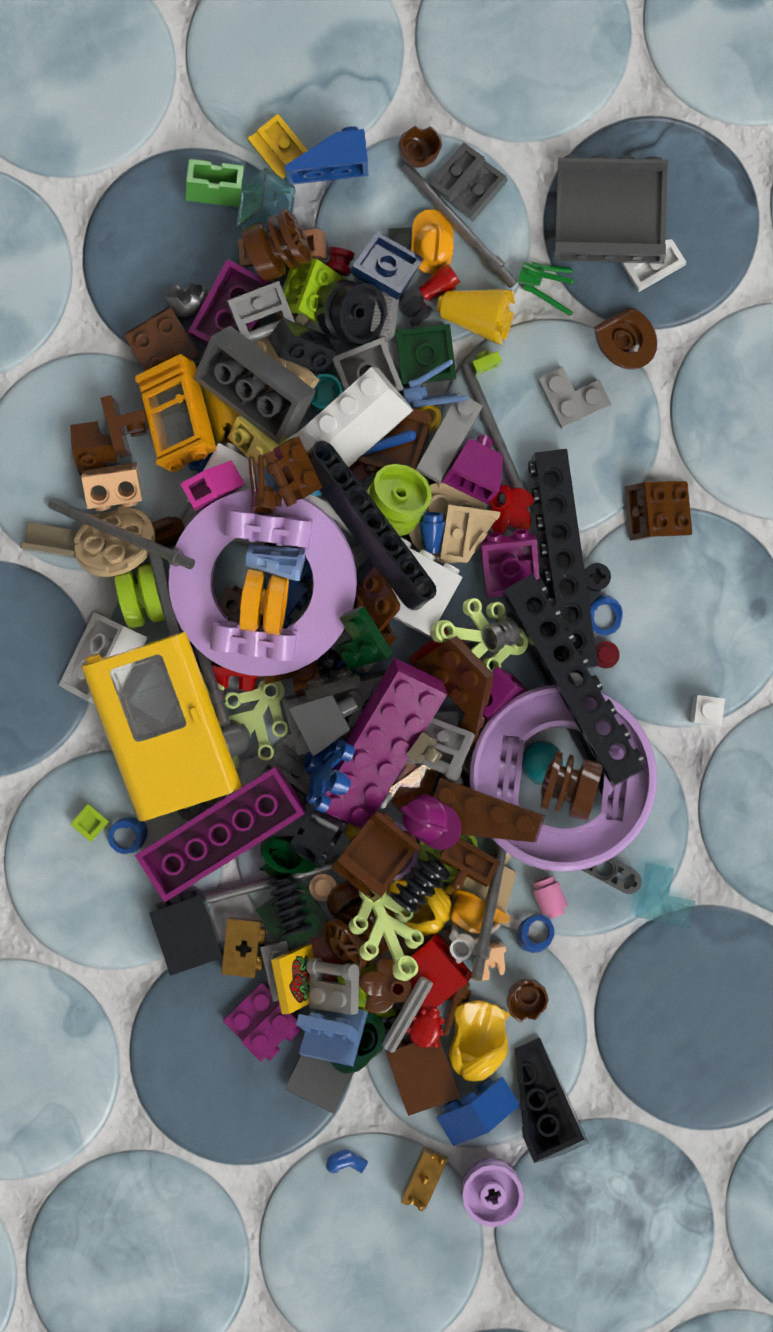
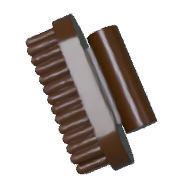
M167 516L151 523L155 531V542L165 547L176 545L185 530L183 521L178 517Z

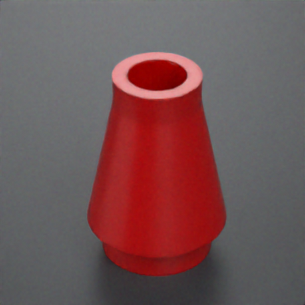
M448 264L444 268L441 266L419 287V290L426 301H429L434 297L444 294L446 291L455 290V286L461 282Z

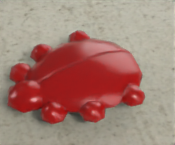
M431 1007L428 1012L426 1008H421L420 1015H415L406 1031L411 1041L418 1047H439L440 1043L438 1040L440 1036L444 1035V1029L441 1028V1025L445 1023V1019L439 1017L440 1011L436 1007Z

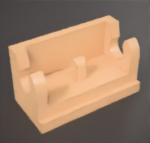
M503 942L489 943L491 951L489 960L485 962L482 981L489 980V965L491 968L497 966L500 975L504 974L506 946Z

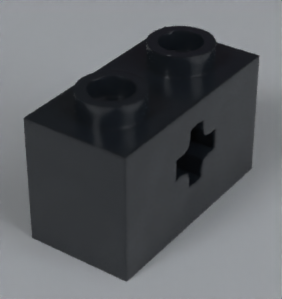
M283 317L268 339L279 358L321 374L325 372L337 353L326 334Z

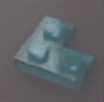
M646 862L635 916L690 928L696 901L669 895L674 868Z

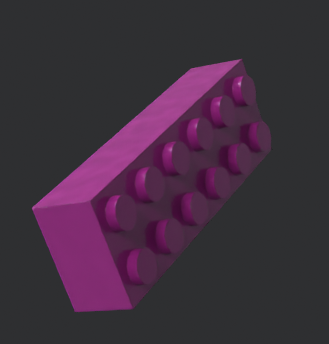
M396 658L393 659L346 738L347 744L355 747L352 759L349 762L341 760L332 768L347 774L348 778L351 779V786L345 795H336L326 790L325 795L331 798V803L325 813L356 827L362 828L368 819L378 810L409 758L407 753L421 733L425 732L447 696L442 680Z
M276 765L140 851L135 857L162 900L166 902L295 821L308 810L280 766Z

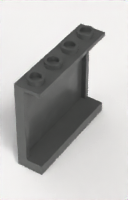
M566 155L564 158H558L555 261L664 264L666 257L668 160H662L658 156H651L646 159H635L632 156L607 159L603 155H596L591 158Z

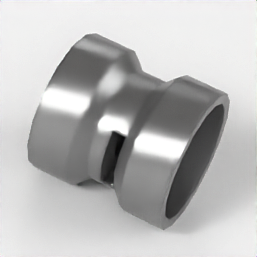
M510 617L501 619L498 624L491 623L485 625L481 631L482 640L486 648L491 652L501 650L504 645L511 646L517 644L520 640L519 627Z

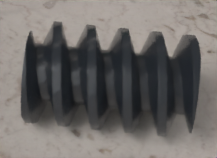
M425 851L429 859L428 861L421 858L417 860L422 867L421 869L413 866L410 868L414 877L403 876L407 885L396 884L400 893L389 892L390 897L399 906L413 913L420 912L421 906L419 904H427V896H434V888H440L443 885L441 879L447 880L450 877L445 865L428 851Z
M294 876L267 882V885L276 886V889L269 892L270 896H277L279 898L272 903L273 907L281 908L279 912L274 914V917L283 918V921L276 926L286 930L279 937L302 933L312 927L311 922L303 921L310 916V912L301 910L308 903L305 900L298 899L305 894V890L296 889L303 881L302 879L294 878Z

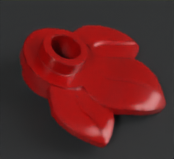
M500 485L499 492L489 502L491 511L500 512V517L491 526L494 533H501L503 535L509 525L519 530H529L531 516L527 507L535 501L529 491L523 488L511 489L506 485ZM501 494L506 496L504 504L500 501Z

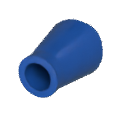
M425 512L419 521L424 550L430 554L440 552L446 522L443 519V513Z

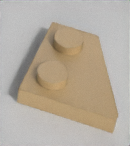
M447 504L446 522L441 540L439 559L468 563L475 553L477 546L486 537L490 527L500 517V512Z

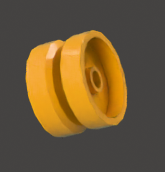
M249 568L241 594L240 630L255 632L260 625L261 616L264 615L263 629L265 633L280 636L285 618L289 579L272 574L269 579L268 588L265 589L266 575L264 571Z

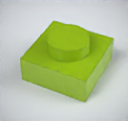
M487 350L475 356L476 360L472 362V367L477 376L501 366L502 359L498 351L491 353L490 350Z
M89 803L70 825L88 841L93 842L110 821Z

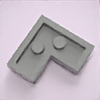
M563 367L538 379L561 429L611 405L600 379L576 391Z

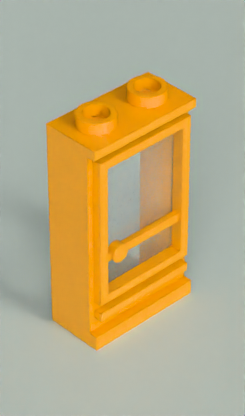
M181 354L135 376L136 383L139 384L157 458L155 461L156 465L170 472L179 471L190 462L203 460L208 454L217 450L201 385L193 379L197 371L195 362Z

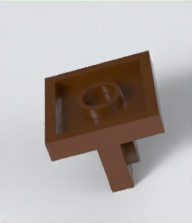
M112 395L101 397L114 452L121 459L132 456L126 435L131 434V437H138L147 434L149 425L145 410L142 409L121 415L119 405Z

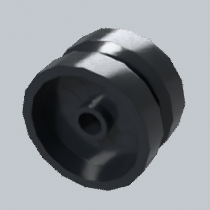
M343 279L333 281L324 288L319 296L316 308L317 322L322 332L329 338L357 344L369 343L377 338L383 329L382 327L387 317V302L383 293L375 285ZM375 305H378L379 312H381L380 324L375 328V331L371 332Z

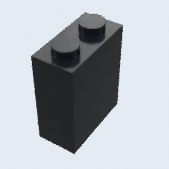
M196 890L180 895L181 901L171 904L170 899L166 902L162 901L154 904L155 910L149 912L170 976L223 958L224 951L204 893L197 895Z

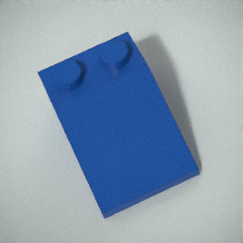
M356 126L345 127L341 132L334 133L286 164L285 172L288 185L368 176V158L364 129H358Z

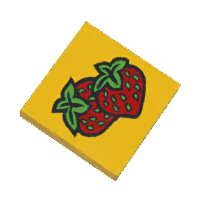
M304 944L271 960L282 1014H290L309 1004L310 974L307 971V962L310 958H314L312 944Z

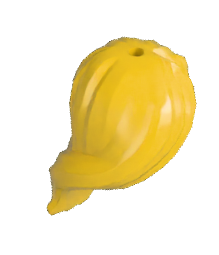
M401 879L390 884L387 887L386 895L390 896V891L399 894L400 892L396 884L400 883L406 886V881ZM441 887L434 888V896H427V904H419L421 906L420 912L413 913V917L403 924L413 930H419L423 936L433 935L441 931L450 919L452 912L451 900ZM385 907L387 914L395 919L394 912Z
M480 1000L464 1002L456 1007L454 1014L455 1035L449 1048V1061L452 1069L458 1075H461L467 1081H482L493 1074L502 1064L508 1053L505 1021L510 1016L509 1012L500 1009L495 1004Z

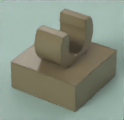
M425 732L421 733L407 753L410 758L420 763H423L425 758H427L432 763L437 764L443 754L433 748L438 740Z

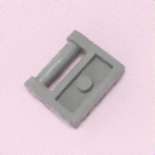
M279 281L226 301L238 332L251 342L270 336L280 320L248 332L247 323L280 311L283 318L295 322Z
M433 718L425 733L438 740L433 747L434 749L453 756L451 764L441 760L436 764L425 758L423 763H420L410 757L407 762L413 765L418 763L446 774L447 778L456 781L461 774L462 765L475 735L472 732Z
M310 958L307 962V971L310 974L309 1008L349 1015L358 1014V966L351 963H346L345 965L326 963L318 958ZM324 973L343 976L345 983L323 980Z

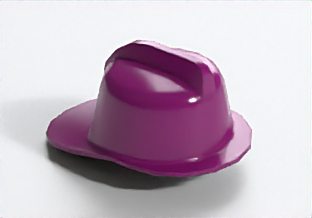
M427 794L419 795L400 810L403 812L405 829L432 848L438 850L448 849L455 845L460 838L462 828L458 814L451 807L433 796Z

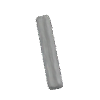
M420 977L382 1043V1047L391 1053L395 1052L433 985L429 979Z

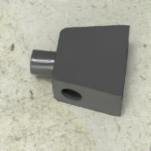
M328 691L290 703L289 711L314 756L350 730L345 717L359 711V707L352 695L337 702L333 692Z

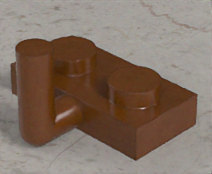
M459 838L455 845L448 849H443L438 858V861L457 871L453 881L445 886V892L448 895L456 893L462 888L467 877L484 887L489 886L501 861Z

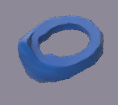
M601 595L593 601L590 606L593 631L604 636L615 633L620 628L623 619V611L619 602L608 595ZM610 605L615 615L613 625L607 629H601L595 624V613L598 610V606Z
M125 817L117 820L108 832L107 838L110 846L121 854L138 851L144 845L147 838L146 823L138 821L135 817ZM130 827L134 831L136 839L133 841L132 846L123 848L116 843L114 834L119 828Z
M534 914L524 919L518 926L516 933L518 947L530 953H538L545 950L554 938V926L551 920L543 915ZM535 921H542L548 928V936L543 942L534 944L527 936L529 927Z

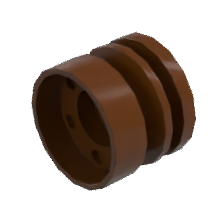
M288 209L278 212L277 216H269L268 227L260 221L242 231L243 243L247 254L258 274L266 282L286 274L285 263L294 270L299 268V263L305 265L311 262L312 256L305 233Z
M556 751L553 759L547 765L542 782L540 808L547 810L551 798L556 799L554 812L559 813L563 803L567 802L570 803V817L587 821L596 796L603 764L584 759L579 770L573 769L574 756L569 755L566 767L561 766L563 753Z
M362 899L346 908L345 913L342 912L336 915L323 926L325 942L335 959L341 965L346 963L356 964L359 971L374 961V958L369 961L364 960L360 956L359 949L368 941L376 920L372 909L367 919L368 928L359 935L351 932L349 922L357 916L363 901ZM356 922V925L361 928L360 923ZM383 935L378 945L379 953L376 957L389 950ZM366 947L367 951L372 954L371 950Z

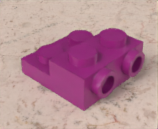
M526 529L513 531V536L502 537L501 533H489L486 535V539L480 543L486 598L503 596L504 589L532 574L536 580L540 579L537 539L534 533L529 534V530Z
M263 981L223 1020L242 1040L241 1043L260 1062L264 1058L270 1061L281 1050L278 1045L285 1038L289 1042L300 1031L296 1025L298 1017L293 1012L282 1014L279 1000L272 1001L270 988Z

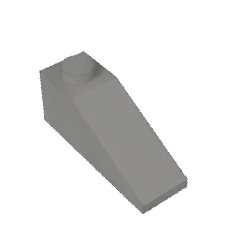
M470 398L466 401L454 402L416 470L440 484L476 422L483 406Z

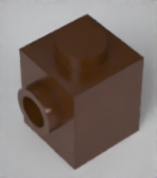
M235 585L232 590L227 587L225 588L218 603L223 612L229 617L228 621L240 622L242 589Z

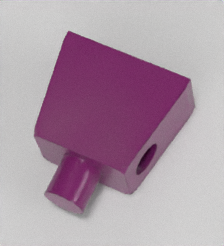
M486 435L478 436L476 441L468 439L451 463L442 479V483L488 504L500 489L503 456L501 453L491 449L493 441Z
M498 666L492 672L494 679L488 705L484 706V723L491 719L507 702L529 691L512 673Z

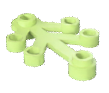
M474 598L467 599L463 603L464 613L471 617L479 630L458 628L448 620H441L433 623L430 633L432 639L438 643H445L449 639L458 636L461 640L479 642L471 651L480 658L488 651L482 640L481 631L485 625L489 624L481 612V602ZM494 602L487 606L486 613L488 617L494 619L497 624L501 619L506 618L505 607L502 603ZM471 603L474 604V611H473V612H472L471 609H470V604H471ZM495 606H496L497 609H498L497 615H495V613H494V607H495ZM445 627L447 628V636L444 634ZM519 628L520 640L517 645H504L492 657L483 660L484 665L491 672L497 666L501 668V663L510 654L520 655L525 652L528 646V639L522 629ZM490 661H492L494 665L492 670L489 667Z
M262 680L258 689L239 694L231 692L225 697V704L231 709L238 708L241 703L259 700L253 710L228 717L229 720H235L239 724H244L250 736L255 730L259 744L258 756L265 761L272 759L275 753L274 748L270 745L263 718L268 706L274 721L272 725L273 734L277 737H283L289 730L287 723L284 722L280 707V701L285 694L284 685L281 681L265 685L264 680ZM268 686L275 687L276 693L274 696L270 697L266 694ZM232 695L238 697V703L235 706H231L228 702L229 697ZM279 723L285 726L283 734H278L275 731V727ZM264 747L271 749V755L268 758L261 755V750ZM239 755L232 758L236 770L240 765Z
M359 891L363 901L357 916L349 922L351 932L359 935L368 928L367 919L372 909L376 916L368 941L359 949L360 956L368 961L376 957L379 953L378 945L383 935L395 962L393 965V975L398 980H410L417 974L418 965L412 957L404 956L395 933L405 938V943L409 948L415 949L423 943L424 936L419 930H413L403 924L413 917V912L399 906L390 896L386 895V892L374 903ZM385 907L394 912L395 919L387 914ZM356 922L360 923L361 928L356 925ZM412 936L416 938L417 942L412 939ZM366 947L371 950L372 954L367 951Z

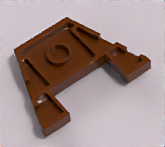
M455 636L411 666L443 681L447 695L466 714L458 727L475 735L470 747L472 750L475 748L479 738V730L484 725L483 711L484 706L488 705L494 674L458 636Z

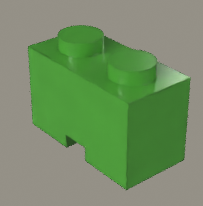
M189 159L186 201L240 207L244 166L222 163V166L211 165V161Z

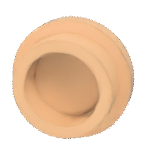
M319 874L311 880L309 890L316 900L327 901L331 889L337 884L332 876Z

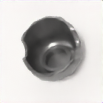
M190 282L188 289H183L178 284L173 285L166 290L164 298L176 315L188 317L200 311L209 292L203 284Z

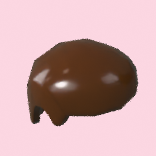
M413 126L401 135L398 143L401 159L416 168H424L432 164L442 147L441 136L431 126L426 129Z
M348 881L339 883L331 889L327 897V908L330 914L335 917L342 912L345 913L346 908L361 899L359 890Z
M534 979L518 980L509 988L506 998L510 1015L519 1022H523L526 1019L536 1020L546 1010L549 1001L546 988Z

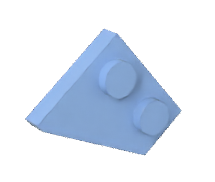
M249 544L246 554V566L300 581L306 549Z

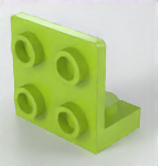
M311 258V262L305 265L299 263V268L292 270L290 268L282 290L291 313L303 314L318 324L316 308L322 291L333 281L347 279L318 259Z

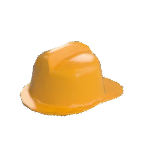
M434 209L424 210L419 213L412 225L411 251L424 258L419 269L428 274H434L441 266L444 268L450 264L454 249L453 227L439 211Z
M460 889L451 895L454 900L451 919L464 931L470 934L480 933L486 902L476 895ZM496 908L493 923H509L511 921L510 917Z

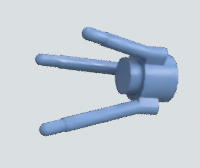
M448 360L418 379L409 381L410 388L404 389L406 402L412 408L454 403L468 399L466 395L457 396V393L430 397L427 387H421L420 385L452 365L453 360Z

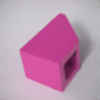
M231 460L204 470L180 483L194 510L198 512L213 502L244 487L245 483Z

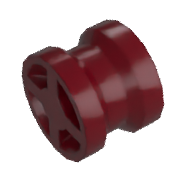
M329 247L328 255L330 257L325 265L341 276H350V263L354 260L355 253L340 247Z

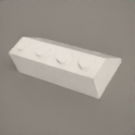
M371 367L292 438L299 436L306 452L316 442L326 441L335 448L346 465L350 467L414 410L380 369Z

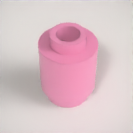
M554 875L533 883L535 887L533 892L542 915L548 914L549 918H554L565 913L563 908L567 907L568 904L560 883L555 881Z

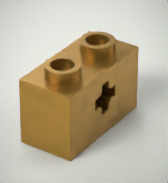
M235 917L227 919L221 975L255 978L256 971H262L263 959L262 955H258L259 944L265 943L266 927H261L262 920ZM243 940L247 941V946L252 947V950H248L246 955L242 954V949L237 948V945H241Z

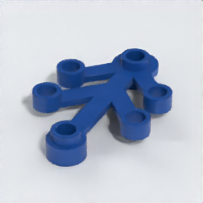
M340 737L314 756L309 752L303 763V770L307 771L308 775H310L306 801L313 804L315 810L323 813L328 810L331 803V798L325 795L326 790L336 795H345L351 786V779L348 778L347 774L332 769L341 760L349 762L354 755L355 747L347 744L346 740Z

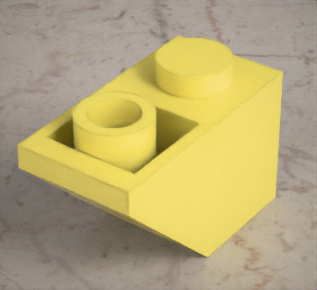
M242 416L236 418L228 436V439L247 458L250 456L254 458V464L257 467L260 454L264 455L290 440L287 438L277 444Z

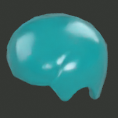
M537 741L530 744L523 753L522 760L526 778L535 784L542 785L547 765L553 759L556 751L561 752L560 749L547 741Z

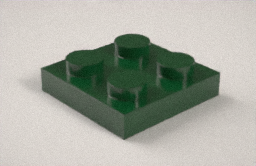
M450 324L396 330L402 386L409 385V381L418 379L448 360H453V364L423 383L456 380Z
M304 881L296 889L305 890V894L298 899L307 901L308 904L301 910L310 912V916L303 921L311 922L312 927L305 932L279 937L286 930L276 926L283 921V918L274 917V914L281 910L280 907L272 906V903L279 899L277 896L256 909L276 942L287 941L289 951L300 947L321 933L324 924L329 921Z

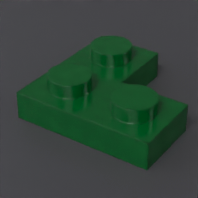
M364 606L345 612L339 618L351 639L341 642L335 648L349 670L387 659L393 653Z

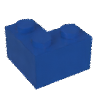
M503 1077L493 1081L491 1078H487L476 1086L478 1089L476 1092L472 1091L460 1099L461 1101L455 1099L443 1106L444 1111L436 1118L453 1146L489 1133L520 1106Z

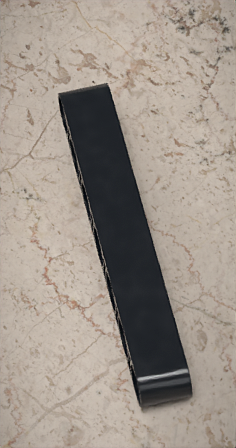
M326 441L316 442L307 454L322 485V488L319 489L403 604L411 610L421 609L436 595L437 590L433 580L335 448Z

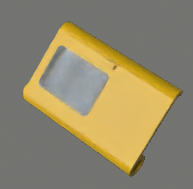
M186 631L109 657H101L100 653L84 659L85 664L81 665V669L138 821H146L235 792L242 787Z

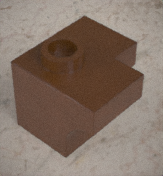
M98 421L70 425L71 450L79 476H82L83 470L106 467V463L118 462L111 437L101 434Z

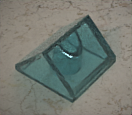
M266 167L242 185L236 225L237 231H243V229L260 221L268 227V217L271 215L277 216L278 212L284 209H288L293 214L295 186Z

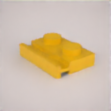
M279 114L275 115L260 127L256 133L247 138L248 142L281 183L286 179L285 165L308 151Z

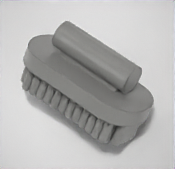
M382 292L387 302V317L380 335L375 340L384 337L385 341H389L396 333L399 299L396 300ZM375 305L371 332L375 331V328L380 324L381 312H379L378 305Z

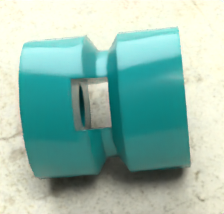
M330 374L316 376L319 382L314 388L316 393L310 406L317 413L323 411L343 393L341 383Z

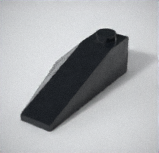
M539 1037L515 1048L520 1110L523 1124L522 1134L533 1162L538 1163L561 1156L588 1144L589 1141L541 1038Z

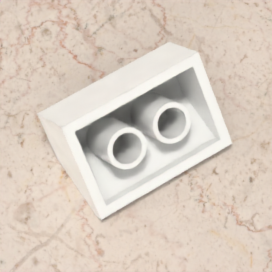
M93 612L58 686L95 704L81 669V665L85 664L84 659L100 653L101 657H109L142 646L148 637ZM136 662L111 670L119 697Z

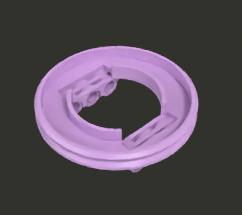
M251 489L226 495L197 514L187 525L175 546V549L183 551L184 555L195 560V565L191 570L180 565L176 567L170 564L169 595L175 617L183 632L186 631L190 642L207 658L226 669L255 676H274L298 670L322 656L336 642L345 628L339 618L345 612L352 610L354 606L357 586L354 558L350 546L338 525L320 507L305 498L296 500L297 503L289 507L286 506L282 498V506L275 507L274 513L259 514L254 512L251 507ZM236 538L246 539L249 542L261 541L274 543L277 546L289 545L306 549L305 556L311 566L314 581L312 598L305 613L296 622L288 626L287 629L282 628L280 636L266 634L263 625H259L255 632L240 630V622L228 621L229 617L223 612L216 599L213 588L214 567L222 550Z
M554 685L543 686L522 693L503 705L491 717L483 728L472 754L470 788L521 806L518 802L524 744L536 734L548 729L571 728L579 730ZM603 693L601 694L605 701L610 699L617 711V714L614 716L619 725L623 723L629 731L631 738L628 741L633 750L638 748L645 760V763L642 764L644 770L613 788L604 774L601 813L584 825L574 828H554L543 824L537 842L492 838L505 852L527 865L561 872L578 871L599 865L623 851L640 833L651 813L657 789V769L651 744L643 728L632 714L617 701ZM585 697L581 700L584 709L594 710L596 708V701L593 698ZM599 721L595 724V729L599 734L607 735L610 733V726L607 722ZM614 745L610 747L609 753L612 758L619 760L624 757V751L620 746Z

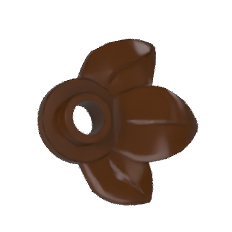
M379 957L376 966L377 971H369L359 976V986L366 994L370 995L365 1005L366 1011L371 1013L386 1012L390 1010L394 1003L407 1000L411 994L412 986L410 981L398 980L393 975V965L395 963L393 960ZM395 984L403 986L401 993L396 994L393 992Z

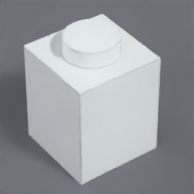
M701 695L693 696L690 723L722 726L725 699Z

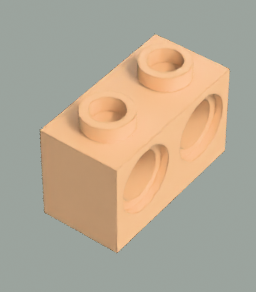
M137 462L83 470L81 479L87 509L94 508L95 511H104L110 509L112 505L121 504L122 507H131L142 501L143 490ZM128 481L134 488L131 491H124L120 488L119 484ZM100 485L107 492L104 495H97L93 492L92 488Z

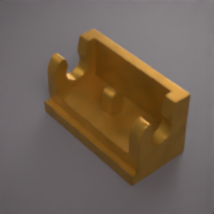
M423 1146L402 1192L401 1203L407 1206L410 1204L415 1205L419 1211H424L449 1157Z

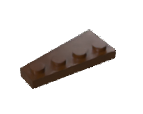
M445 778L439 779L434 798L448 805L458 814L462 828L460 835L537 842L546 816Z

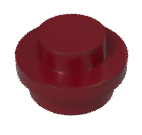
M603 641L595 646L598 667L607 669L617 664L620 653L614 643Z

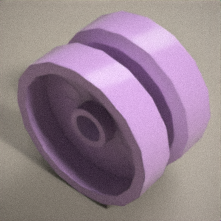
M496 1158L481 1159L471 1165L463 1176L461 1191L464 1208L470 1217L479 1224L490 1227L505 1225L513 1220L521 1210L524 1195L520 1178L513 1166L504 1160ZM494 1188L496 1192L493 1195L488 1193V1190Z

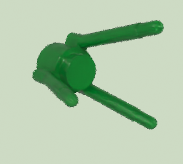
M524 262L518 279V283L525 284L523 290L535 294L555 308L571 316L573 312L534 286H540L543 278L574 284V279L545 272L572 273L573 269L543 265L532 262V264Z

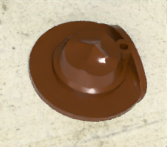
M627 308L594 326L596 341L601 352L610 362L618 367L628 370L640 369L651 362L656 354L657 336L655 330L646 316L635 308Z

